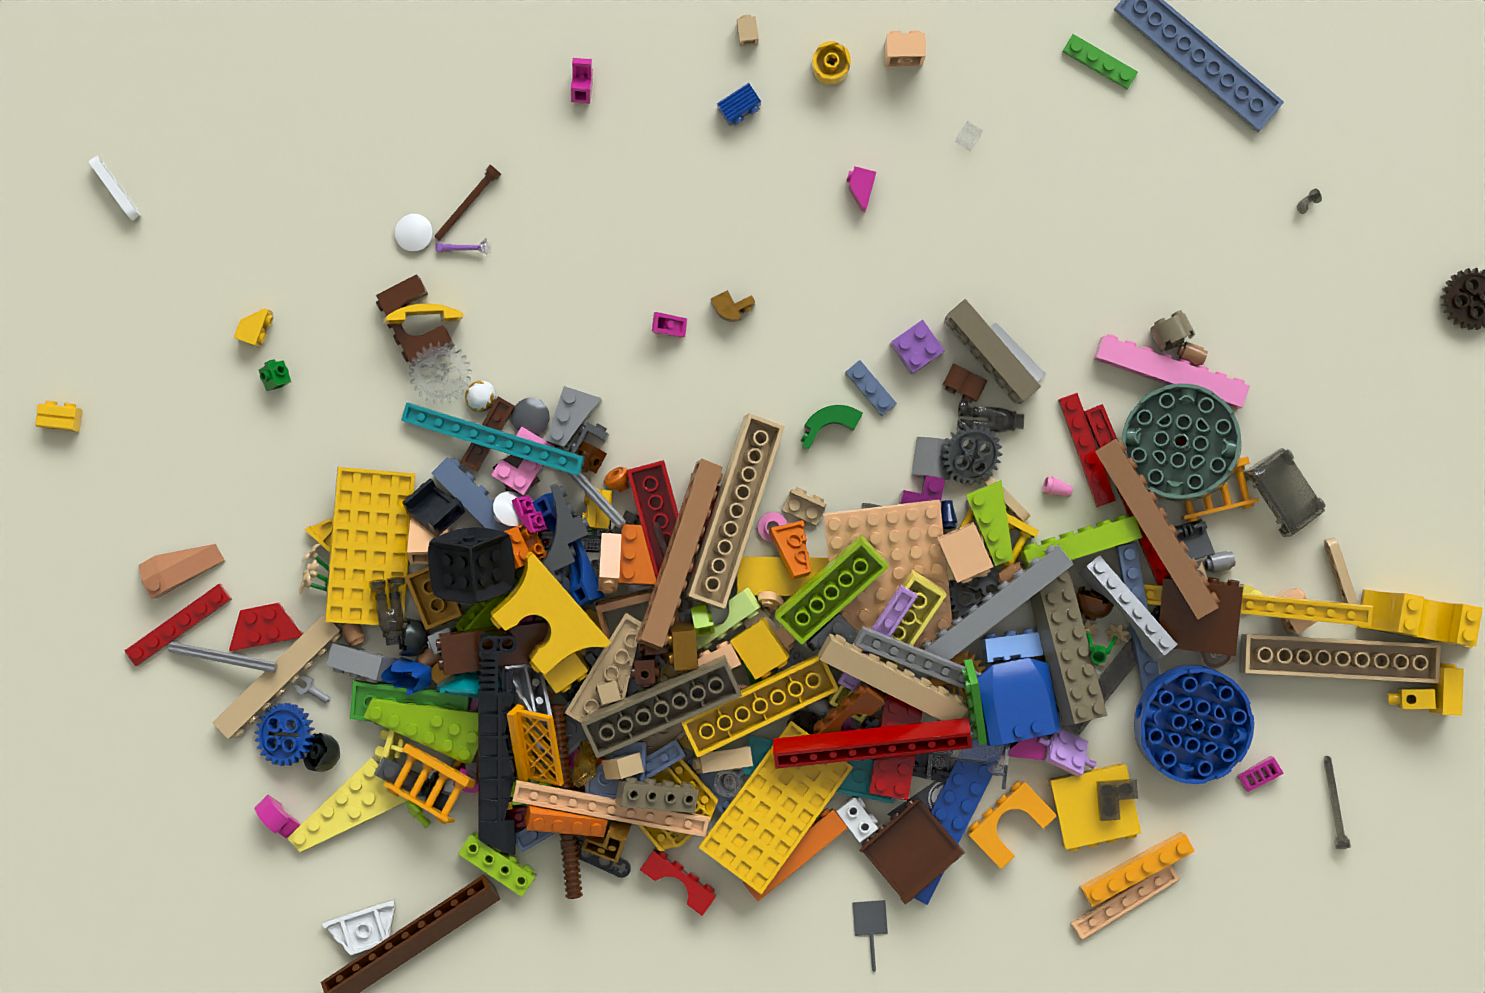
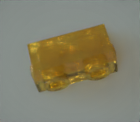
M585 740L580 742V752L574 758L573 784L578 788L596 776V755L591 745Z

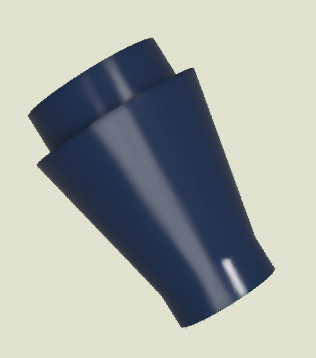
M941 501L943 529L956 528L958 521L953 501Z

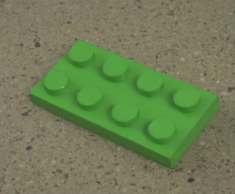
M972 659L964 660L965 668L962 669L963 679L967 680L965 681L964 689L967 696L966 704L970 713L968 714L969 723L972 728L973 737L978 739L979 745L987 744L979 682Z

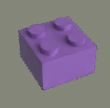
M924 320L918 322L890 343L911 375L945 351Z

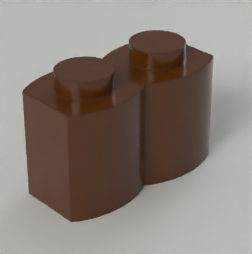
M953 363L942 385L945 386V391L953 395L957 392L963 395V400L972 403L973 401H978L988 380Z

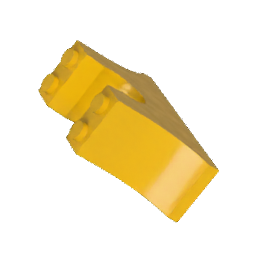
M532 551L525 555L524 571L515 589L490 611L492 615L490 619L498 629L502 627L505 631L516 626L522 618L528 615H539L546 619L548 633L545 639L537 644L529 654L531 667L537 673L542 672L544 675L565 657L578 650L588 647L606 648L611 643Z
M1363 589L1360 605L1373 606L1371 627L1359 625L1357 627L1466 648L1477 646L1482 607L1424 599V596L1408 593H1390Z

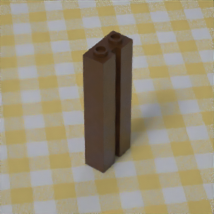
M546 619L521 622L506 630L515 636L517 647L512 653L498 654V668L529 664L531 661L529 654L537 644L545 639L548 633ZM496 626L440 633L439 639H436L437 651H441V658L438 659L439 670H443L444 675L478 671V668L481 667V664L478 663L481 660V657L478 656L477 640L479 635L483 632L505 630L502 627L498 629ZM490 639L482 642L483 646H490L492 644ZM505 639L502 645L508 646L512 643V640Z

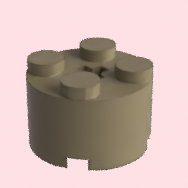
M1182 310L1173 313L1172 317L1167 320L1165 318L1154 322V326L1150 328V332L1160 352L1163 350L1168 351L1183 344L1187 336L1191 339L1196 335Z

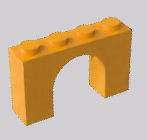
M1023 780L1021 782L1016 781L1010 787L1011 791L1007 795L1003 794L996 800V806L992 809L988 808L982 814L983 818L979 822L975 821L968 827L969 831L967 834L1000 869L1015 857L997 835V822L1004 812L1011 809H1021L1027 812L1043 829L1057 816Z

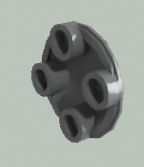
M525 398L515 405L512 412V422L518 431L523 427L537 435L548 427L550 420L549 410L541 400Z

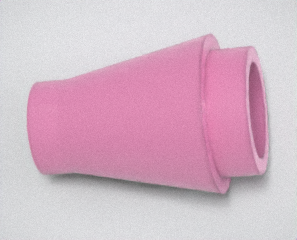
M1052 476L1046 477L1042 490L1047 495L1070 497L1073 487Z

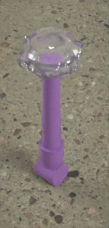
M484 238L479 245H443L442 243H436V252L479 250L482 256L486 257L488 253H491V243L487 242V238Z

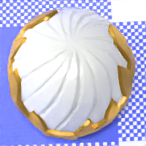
M478 380L473 382L465 392L467 406L479 412L489 409L496 400V392L493 385L487 381Z

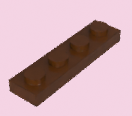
M498 396L482 425L502 431L515 405ZM471 443L460 463L478 472L491 448Z

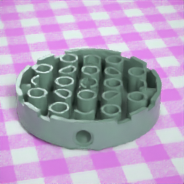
M1193 384L1166 385L1144 396L1129 413L1122 433V442L1127 448L1125 453L1128 458L1132 457L1138 466L1135 468L1139 475L1143 474L1148 484L1145 486L1148 491H1153L1157 497L1170 501H1194L1216 492L1230 479L1241 455L1242 441L1240 428L1230 406L1211 390ZM1185 438L1187 443L1184 446L1179 447L1176 445L1178 439Z

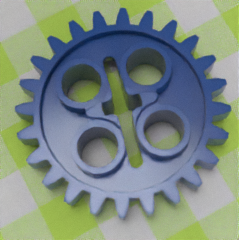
M278 703L277 706H271V711L265 710L266 717L260 716L262 724H256L260 730L255 731V734L259 735V738H256L255 741L260 742L257 749H263L260 755L266 756V761H272L273 765L291 766L292 762L299 763V759L305 758L303 752H310L307 746H313L310 738H315V736L310 734V732L315 730V728L309 726L313 720H307L309 713H303L304 708H298V705H291V703ZM270 732L298 733L299 737L270 735Z

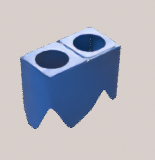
M401 657L381 674V679L386 683H395L394 688L407 687L408 692L406 695H410L431 685V667Z

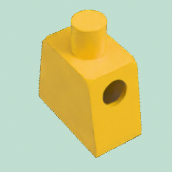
M1429 687L1398 688V693H1387L1388 705H1398L1401 709H1436L1435 689ZM1411 695V700L1407 702V696Z

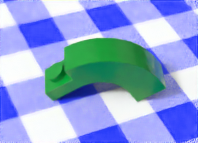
M831 405L818 410L804 425L810 432L805 431L801 442H803L802 447L809 450L820 429L829 424H839L854 431L863 412L846 405Z

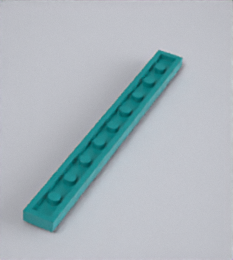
M406 402L401 421L577 476H580L585 459L584 456L409 402Z

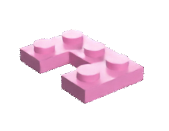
M523 427L520 428L516 435L555 447ZM501 459L491 476L525 496L544 465L523 459L517 469Z

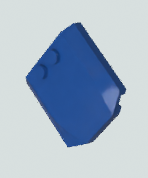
M1023 658L990 665L986 668L985 672L977 676L987 746L1008 744L1061 731L1048 663L1031 658Z

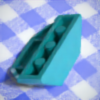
M472 671L452 674L437 685V689L440 693L478 698V690L481 688L478 685L481 681L478 675L481 672ZM498 676V688H501V679Z

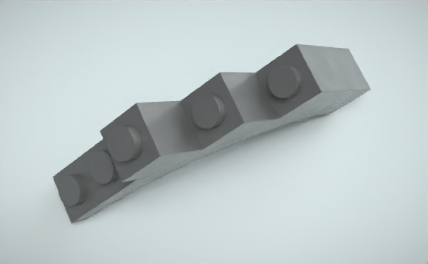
M555 483L550 485L556 509L555 533L552 544L541 563L561 584L563 581L559 572L554 573V571L575 562L574 556H576V552L572 545L568 546V543L588 535L587 529L590 526L586 518L582 519L580 515L572 517L575 512L571 503L567 504L564 499L567 496L563 485L559 487Z

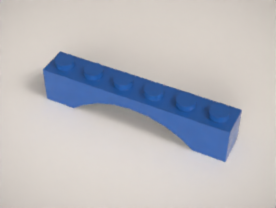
M548 493L532 503L536 512L541 511L545 525L554 534L556 526L555 501L553 494ZM579 538L568 543V546L572 545L576 552V556H574L575 562L569 564L570 592L575 602L581 607L593 604L605 597L602 591H597L598 579Z

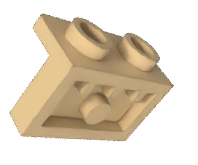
M798 487L795 490L791 489L782 511L817 526L827 505L823 503L824 499L816 495L813 498L807 496V491Z

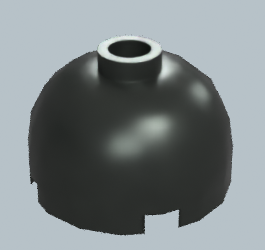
M405 618L403 623H407L406 628L401 629L399 649L403 651L399 655L414 657L420 655L424 651L425 646H428L427 641L429 639L427 636H430V634H427V630H425L421 621Z
M324 733L312 734L315 738H310L313 746H307L310 752L303 759L305 767L308 770L317 772L328 771L340 759L339 744L331 735Z

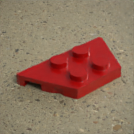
M280 603L244 609L239 612L229 650L236 651L300 638L303 632L298 629L293 619L285 612Z

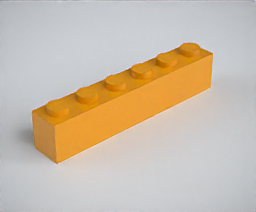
M1179 832L1079 887L1087 902L1093 907L1194 853L1195 850L1187 835Z

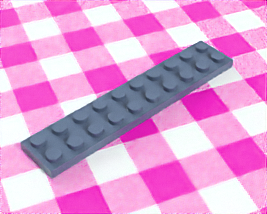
M1121 0L1114 8L1115 12L1257 132L1262 129L1284 103L1282 99L1166 1Z

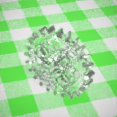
M437 342V347H434L430 343V349L423 346V353L417 351L416 355L418 358L412 357V362L415 365H409V369L413 370L409 372V377H414L410 380V384H416L414 391L420 390L419 397L425 394L426 401L431 397L434 404L437 399H440L441 404H443L444 399L451 403L452 396L457 400V393L464 395L462 388L469 387L465 381H471V377L467 375L471 374L472 370L466 369L470 366V362H464L467 356H460L462 353L461 349L455 352V345L448 348V343L446 342L444 347H441L440 342ZM444 356L448 358V362L441 364L438 362V359ZM430 367L432 372L425 374L422 372V368ZM437 370H439L440 372L444 371V375H437ZM456 372L459 374V377L457 379H450L449 374ZM439 382L443 387L441 389H434L432 385Z

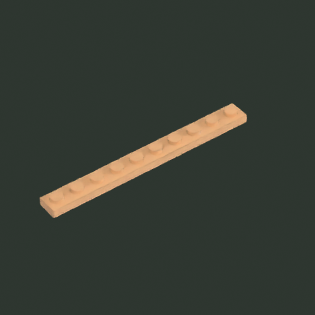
M518 780L516 781L513 796L514 802L702 837L706 836L709 816L621 807L615 803L616 799Z

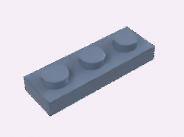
M861 360L845 372L881 416L897 404Z

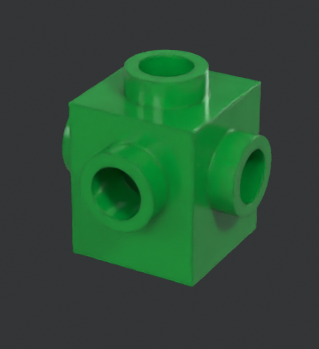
M275 359L269 360L264 363L265 366L258 370L266 391L283 388L292 382L284 360L278 362Z

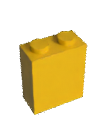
M765 617L730 640L755 680L759 677L762 679L766 678L772 673V669L775 667L780 669L788 663L787 660L790 654Z
M1440 663L1439 683H1430V688L1435 689L1436 709H1429L1430 713L1462 716L1464 669L1457 668V664Z

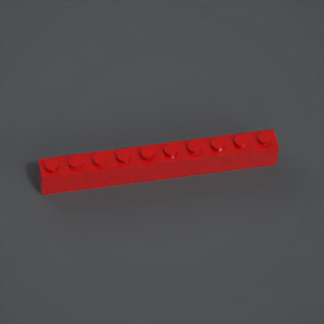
M969 718L773 739V756L776 769L972 748Z

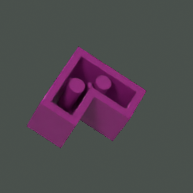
M928 475L924 476L921 494L903 490L899 504L940 500L941 503L945 479Z

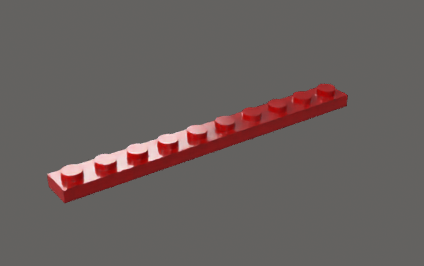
M1103 404L1084 411L1099 449L1117 439ZM1116 487L1126 513L1129 514V517L1134 516ZM1138 523L1142 538L1138 539L1157 585H1163L1164 575L1168 576L1169 572Z

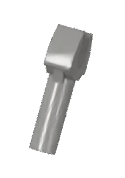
M300 677L307 683L306 688L298 684L295 685L296 691L300 695L310 693L325 704L328 702L330 697L314 687V679L312 677Z

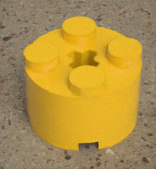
M835 41L822 43L816 49L812 59V71L820 83L834 85L847 77L851 63L848 49ZM828 61H831L834 65L831 66L828 64Z

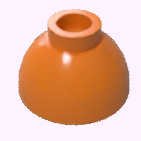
M617 467L611 470L605 476L604 484L610 489L618 490L619 492L625 491L629 487L627 484L629 480L627 468Z

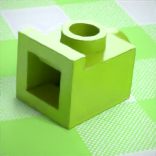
M698 604L692 607L691 613L696 636L715 633L711 611L707 612L706 605Z

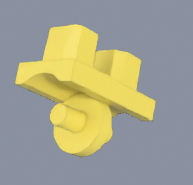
M383 728L380 738L386 740L384 747L378 746L374 755L381 760L384 756L395 762L396 758H400L401 752H404L402 751L405 742L402 739L403 735Z

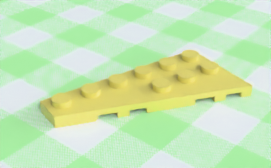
M371 757L287 839L299 852H303L409 800L401 795L397 797L388 792L389 788L384 786V783L388 781L375 776L374 772L379 763L374 757Z

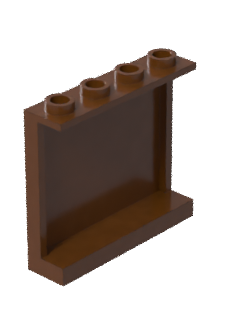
M1168 573V576L1164 575L1159 624L1178 644L1173 649L1236 656L1243 584H1240L1238 580L1220 582L1219 578L1209 577L1208 582L1210 585L1207 587L1211 593L1215 592L1220 600L1218 603L1219 608L1197 619L1170 573Z
M911 799L904 805L906 809L902 813L896 812L890 818L891 822L887 826L883 824L875 831L877 835L872 839L868 837L861 843L863 847L859 850L867 856L899 894L904 904H908L966 853L920 799Z

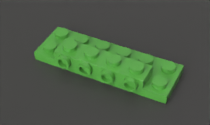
M354 680L352 685L350 719L373 722L364 718L372 698L468 711L469 697L440 693L438 690L423 689L406 695L408 692L407 687L394 688L393 684L372 683L361 680Z

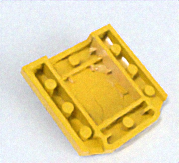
M683 758L648 778L656 780V783H662L663 780L673 781L676 785H681V782L692 783V786L699 790L694 814L709 816V821L711 820L719 799ZM638 825L659 851L682 846L693 836L691 834Z

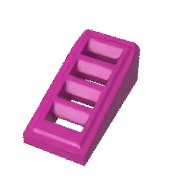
M1269 756L1237 776L1246 791L1250 792L1284 773L1276 759ZM1269 764L1272 766V768H1273V770H1274V772H1272V773H1271L1269 767L1267 766V765H1269ZM1261 768L1265 770L1267 776L1264 777L1262 771L1260 770ZM1256 771V773L1258 774V776H1259V778H1260L1259 781H1257V779H1256L1255 775L1253 774V772ZM1247 775H1249L1252 779V785H1250L1248 779L1246 778Z

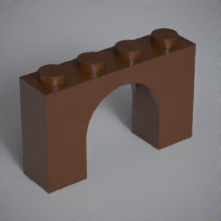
M416 274L377 294L378 301H376L379 310L381 312L384 311L386 316H388L390 313L406 307L427 295L428 292L421 278ZM401 323L387 324L389 329L393 328L395 332L393 335L397 345L401 344L404 350L401 353L405 361H410L413 365L454 345L446 327L443 325L424 335L413 336L405 332Z

